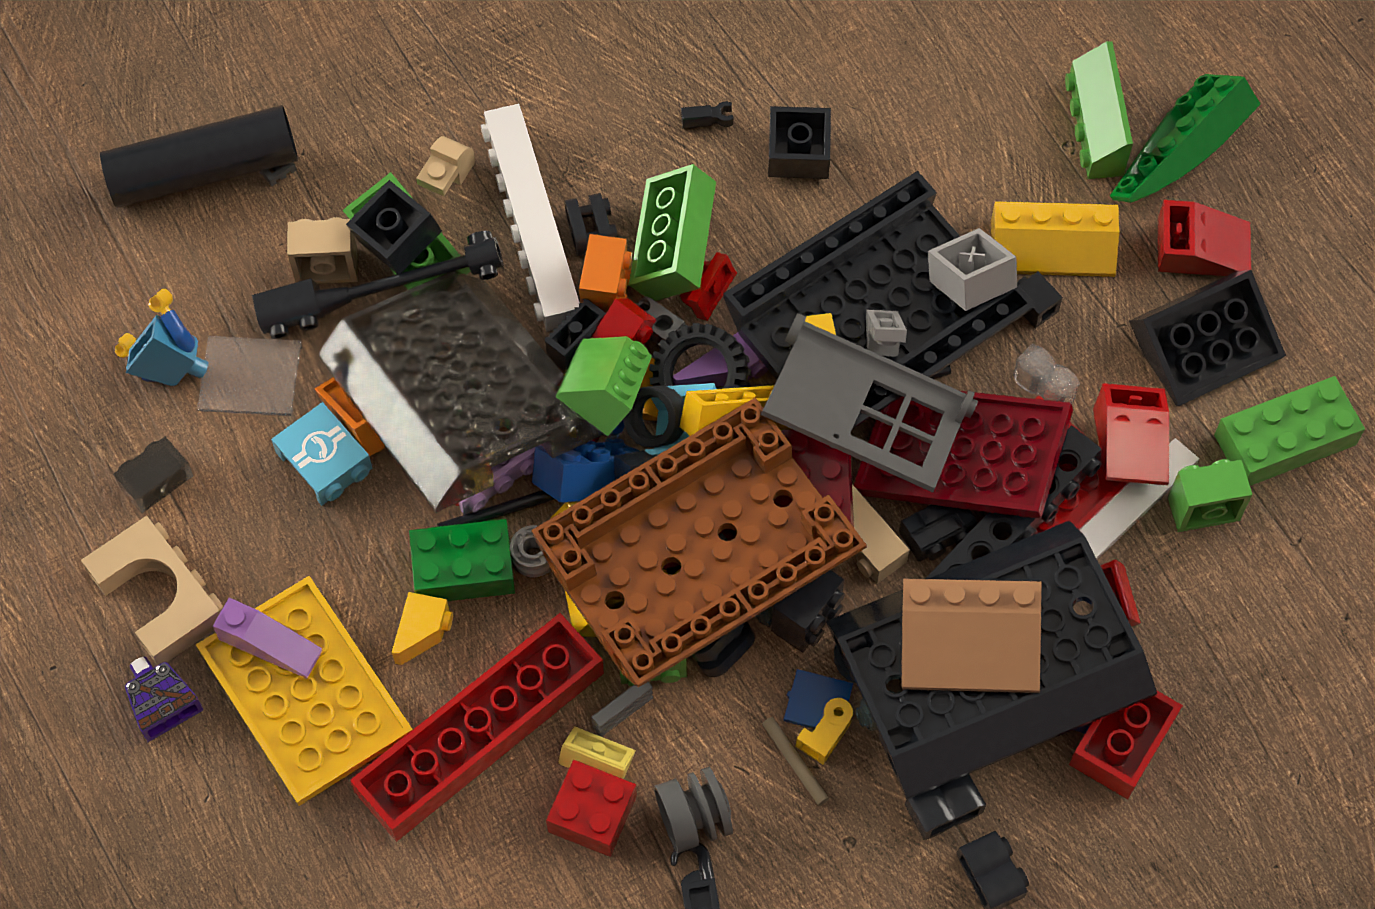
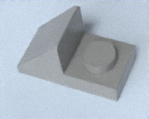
M867 310V349L881 356H898L900 342H906L907 329L898 311Z

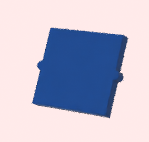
M797 669L792 690L787 692L789 701L784 721L815 729L823 718L827 702L834 698H843L849 702L853 683Z

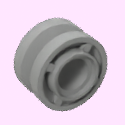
M537 525L521 528L514 534L510 542L513 565L519 573L527 577H540L551 571L542 551L536 555L526 553L531 548L540 549L531 531Z

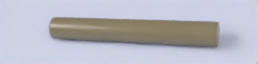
M770 717L762 723L763 727L817 805L821 806L829 800L828 795L775 719Z

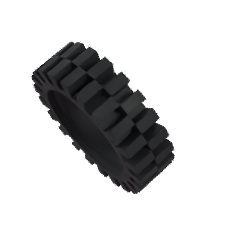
M693 323V326H680L679 331H671L668 333L669 338L667 340L662 339L658 344L661 346L659 352L654 351L652 355L655 358V362L650 364L649 371L653 372V377L649 379L650 385L675 386L673 371L680 355L690 347L710 345L721 352L727 363L728 376L723 389L750 387V383L747 382L748 376H751V369L748 368L747 364L750 363V360L744 353V347L736 341L734 336L714 325Z

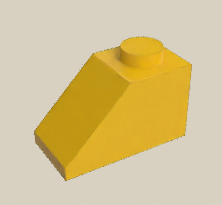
M408 592L392 649L395 664L403 665L442 642L444 631H450L453 621V612L449 611L447 599Z

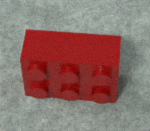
M1157 691V695L1093 721L1076 748L1069 765L1128 800L1183 705Z

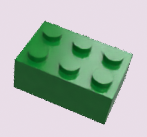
M507 519L409 530L415 593L447 599V602L515 594Z

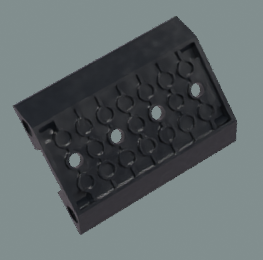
M1070 520L929 578L1041 582L1040 693L904 689L898 694L890 693L886 689L887 683L893 679L902 680L903 589L826 621L851 679L856 681L878 729L879 740L907 800L1157 695L1145 653L1085 535ZM1085 601L1092 606L1093 610L1090 614L1082 616L1074 611L1073 606L1077 602Z

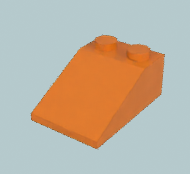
M368 356L315 388L316 393L324 404L364 448L369 457L382 451L387 445L398 438L409 434L411 430L421 424L409 396Z

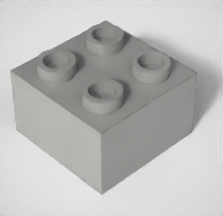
M980 228L928 251L930 282L965 311L1017 288L1016 256Z

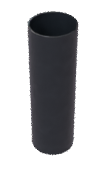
M283 105L102 151L100 152V161L110 197L114 206L120 208L297 162L298 156Z

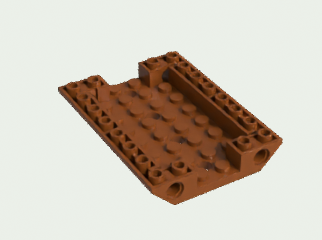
M756 397L531 530L552 572L621 673L638 688L867 548V544L830 495L822 498L792 458V445L773 420L761 415L763 407ZM784 495L790 497L792 503L787 507H779L774 503V500ZM724 529H732L737 533V536L731 541H724L718 535ZM674 562L679 564L681 569L677 574L668 575L663 572V567L668 563ZM617 596L624 600L623 606L618 609H610L606 606V602L611 597Z

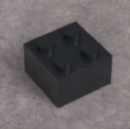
M770 106L768 177L829 179L831 108Z
M390 180L346 224L358 242L398 275L442 232L431 213Z
M829 570L777 602L773 606L771 632L802 653H804L809 645L814 647L824 634L822 628L826 621L839 616L843 609L841 602L845 596L843 592L844 579Z

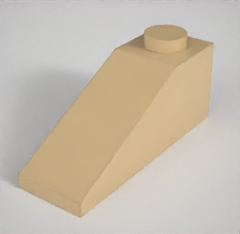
M852 484L854 529L867 544V548L855 555L857 566L865 577L869 578L871 576L878 584L907 563L910 549Z

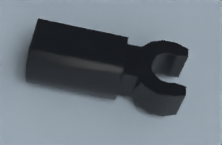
M725 101L719 103L716 107H711V105L681 107L682 129L713 126V124H719L723 127L732 126L734 121L733 115H722L725 112H732V103Z

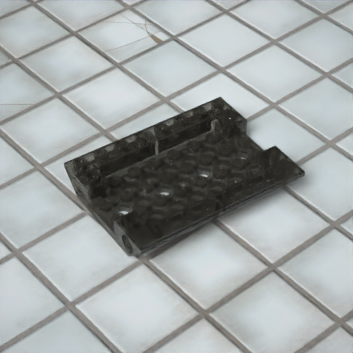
M458 271L446 273L342 318L319 352L320 360L435 513L495 486L492 467L542 445L553 459L604 435L603 432L556 398L565 375L490 286L481 279ZM411 315L417 316V318H408V317L411 316ZM441 351L448 353L445 355H437V353ZM473 388H474L475 390H478V392H475V393H468V392H466V391H468L469 389H473ZM502 427H505V428H507V429H510L509 431H506V432L497 431L498 429H500V428H502Z

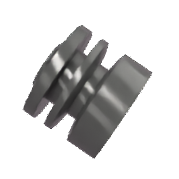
M710 766L700 770L703 785H700L694 772L687 774L689 788L687 791H683L676 778L654 786L658 808L676 853L699 846L697 831L699 829H703L710 841L717 839L714 824H717L723 837L733 834L731 809L726 793Z

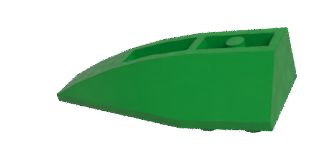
M1204 74L1197 78L1194 86L1176 100L1173 108L1165 115L1110 194L1112 200L1132 203L1155 193L1183 177L1222 146L1261 105L1244 76Z

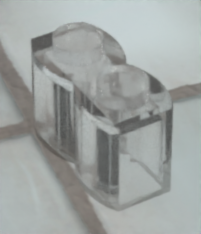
M1031 344L1016 360L1013 377L1021 388L1037 396L1040 395L1044 400L1069 403L1075 400L1080 384L1077 376L1067 367L1056 364L1054 358L1044 348Z

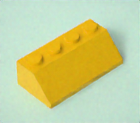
M995 201L991 217V237L1016 256L1017 274L1033 275L1039 271L1041 275L1115 277L1119 243L1118 205Z

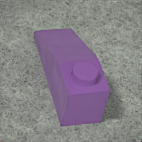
M737 332L733 336L738 343L742 344L745 349L744 353L750 360V363H747L748 368L751 369V376H748V380L752 377L758 379L768 369ZM714 348L673 375V382L675 385L714 383L716 387L724 386L728 376L725 358L718 349Z
M228 598L213 624V628L220 641L306 679L323 651L321 647L259 610L231 598Z

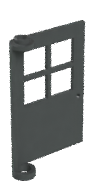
M797 313L785 340L793 348L761 415L827 444L831 448L838 449L933 492L964 416L971 418L978 403L977 400L973 399L975 392L968 390L967 394L805 322L807 316ZM872 383L905 397L896 419L863 405ZM911 400L943 414L935 436H931L902 422ZM859 412L892 426L883 449L850 435ZM898 430L931 444L922 467L889 452Z

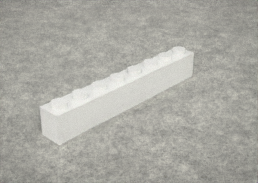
M519 104L485 111L486 124L481 125V131L484 141H490L492 149L488 150L492 167L498 166L500 174H496L495 177L499 192L505 191L507 199L503 200L507 218L513 217L515 225H510L514 243L520 242L522 250L518 251L522 269L528 268L530 274L529 277H526L529 294H535L538 303L533 304L538 322H544L547 332L558 328V324H562V320H566V316H571L570 312L575 311L574 307H579L580 302Z

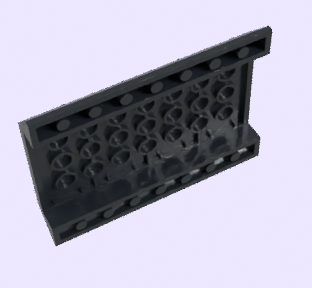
M919 171L914 172L723 293V298L738 334L776 379H778L793 348L785 340L797 313L804 316L831 313L836 336L867 349L866 311H898L907 329L906 342H900L898 356L883 357L931 378L1034 309L1036 304L1017 283V288L965 311L930 282L928 251L960 237V235L933 206L937 192ZM872 383L863 405L880 412L902 396ZM859 412L852 430L871 417Z

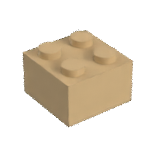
M333 217L328 220L312 221L310 219H300L295 222H288L287 255L295 283L310 278L317 284L358 282L356 241L353 233L346 225L350 219Z

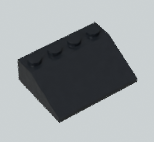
M1252 270L1237 271L1129 320L1141 351L1176 406H1181L1286 356Z

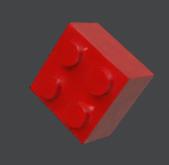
M573 759L546 819L548 832L611 857L636 800V784Z

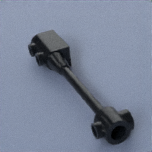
M490 231L475 232L467 237L468 244L464 245L465 255L350 288L338 287L320 290V286L310 278L254 294L252 299L258 324L264 334L270 333L272 339H280L288 336V328L300 325V329L303 331L317 328L319 326L318 319L325 318V315L345 306L354 299L469 267L472 275L479 274L481 280L495 278L498 276L497 269L504 267L496 237H492Z

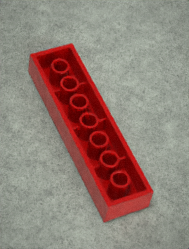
M561 613L557 614L350 780L354 793L397 842L604 674L603 659Z

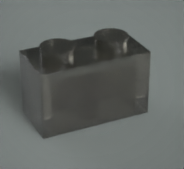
M166 436L159 441L150 443L143 453L133 460L124 462L118 468V471L113 474L119 488L141 514L194 476L189 463Z

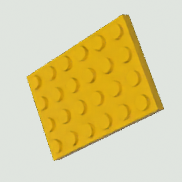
M307 576L255 608L322 648L323 651L307 679L220 641L216 632L196 644L200 654L298 806L380 756L413 730L310 576Z

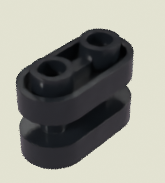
M601 193L588 195L589 205L579 206L577 198L564 200L567 222L577 256L586 255L590 234L618 238L615 224H609L607 217L611 216L608 198L602 199ZM583 218H592L595 231L586 233Z
M745 622L692 654V657L697 661L706 676L719 677L725 674L753 645L755 633L748 622Z

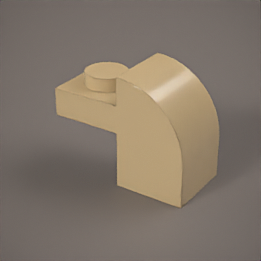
M441 136L431 146V156L416 180L417 185L445 196L453 182L459 185L463 183L475 164V156L472 148Z

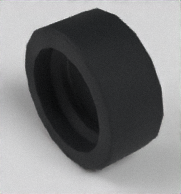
M665 385L640 388L631 411L624 417V426L628 435L637 444L646 448L668 446L678 441L684 433V430L679 427L684 405L683 398L674 389ZM650 398H659L665 404L668 411V425L661 435H652L646 429L643 422V408L646 401Z

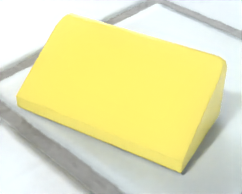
M574 726L562 745L558 762L560 765L570 768L574 759L624 779L636 750Z

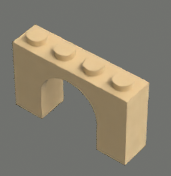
M145 516L83 558L81 562L105 596L143 572H163L177 581L176 597L170 607L135 632L141 645L156 665H159L162 662L168 663L214 630L213 624L223 609V605L214 593L209 596L202 588L206 583L196 569L191 572L187 569L184 563L188 560L177 545L171 548L166 540L170 537L159 522L154 525L148 516Z

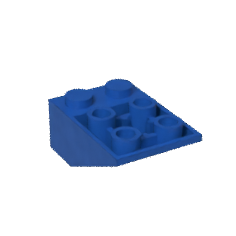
M606 438L605 442L600 443L587 439L577 440L576 444L549 441L547 445L535 446L532 483L559 502L581 501L615 481V455L639 450L624 444V440L619 438Z

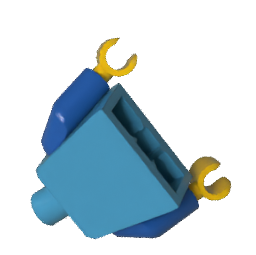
M161 289L157 292V295H154L149 300V308L154 312H161L162 316L156 315L137 340L130 333L118 339L119 343L115 346V353L122 358L128 357L126 373L141 377L146 382H159L175 386L186 373L202 378L207 371L208 361L196 357L198 340L186 329L175 310H170L168 307L173 302V297L167 289Z

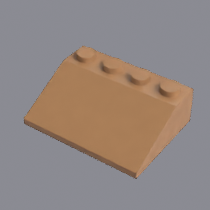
M904 579L902 689L1040 693L1041 582Z

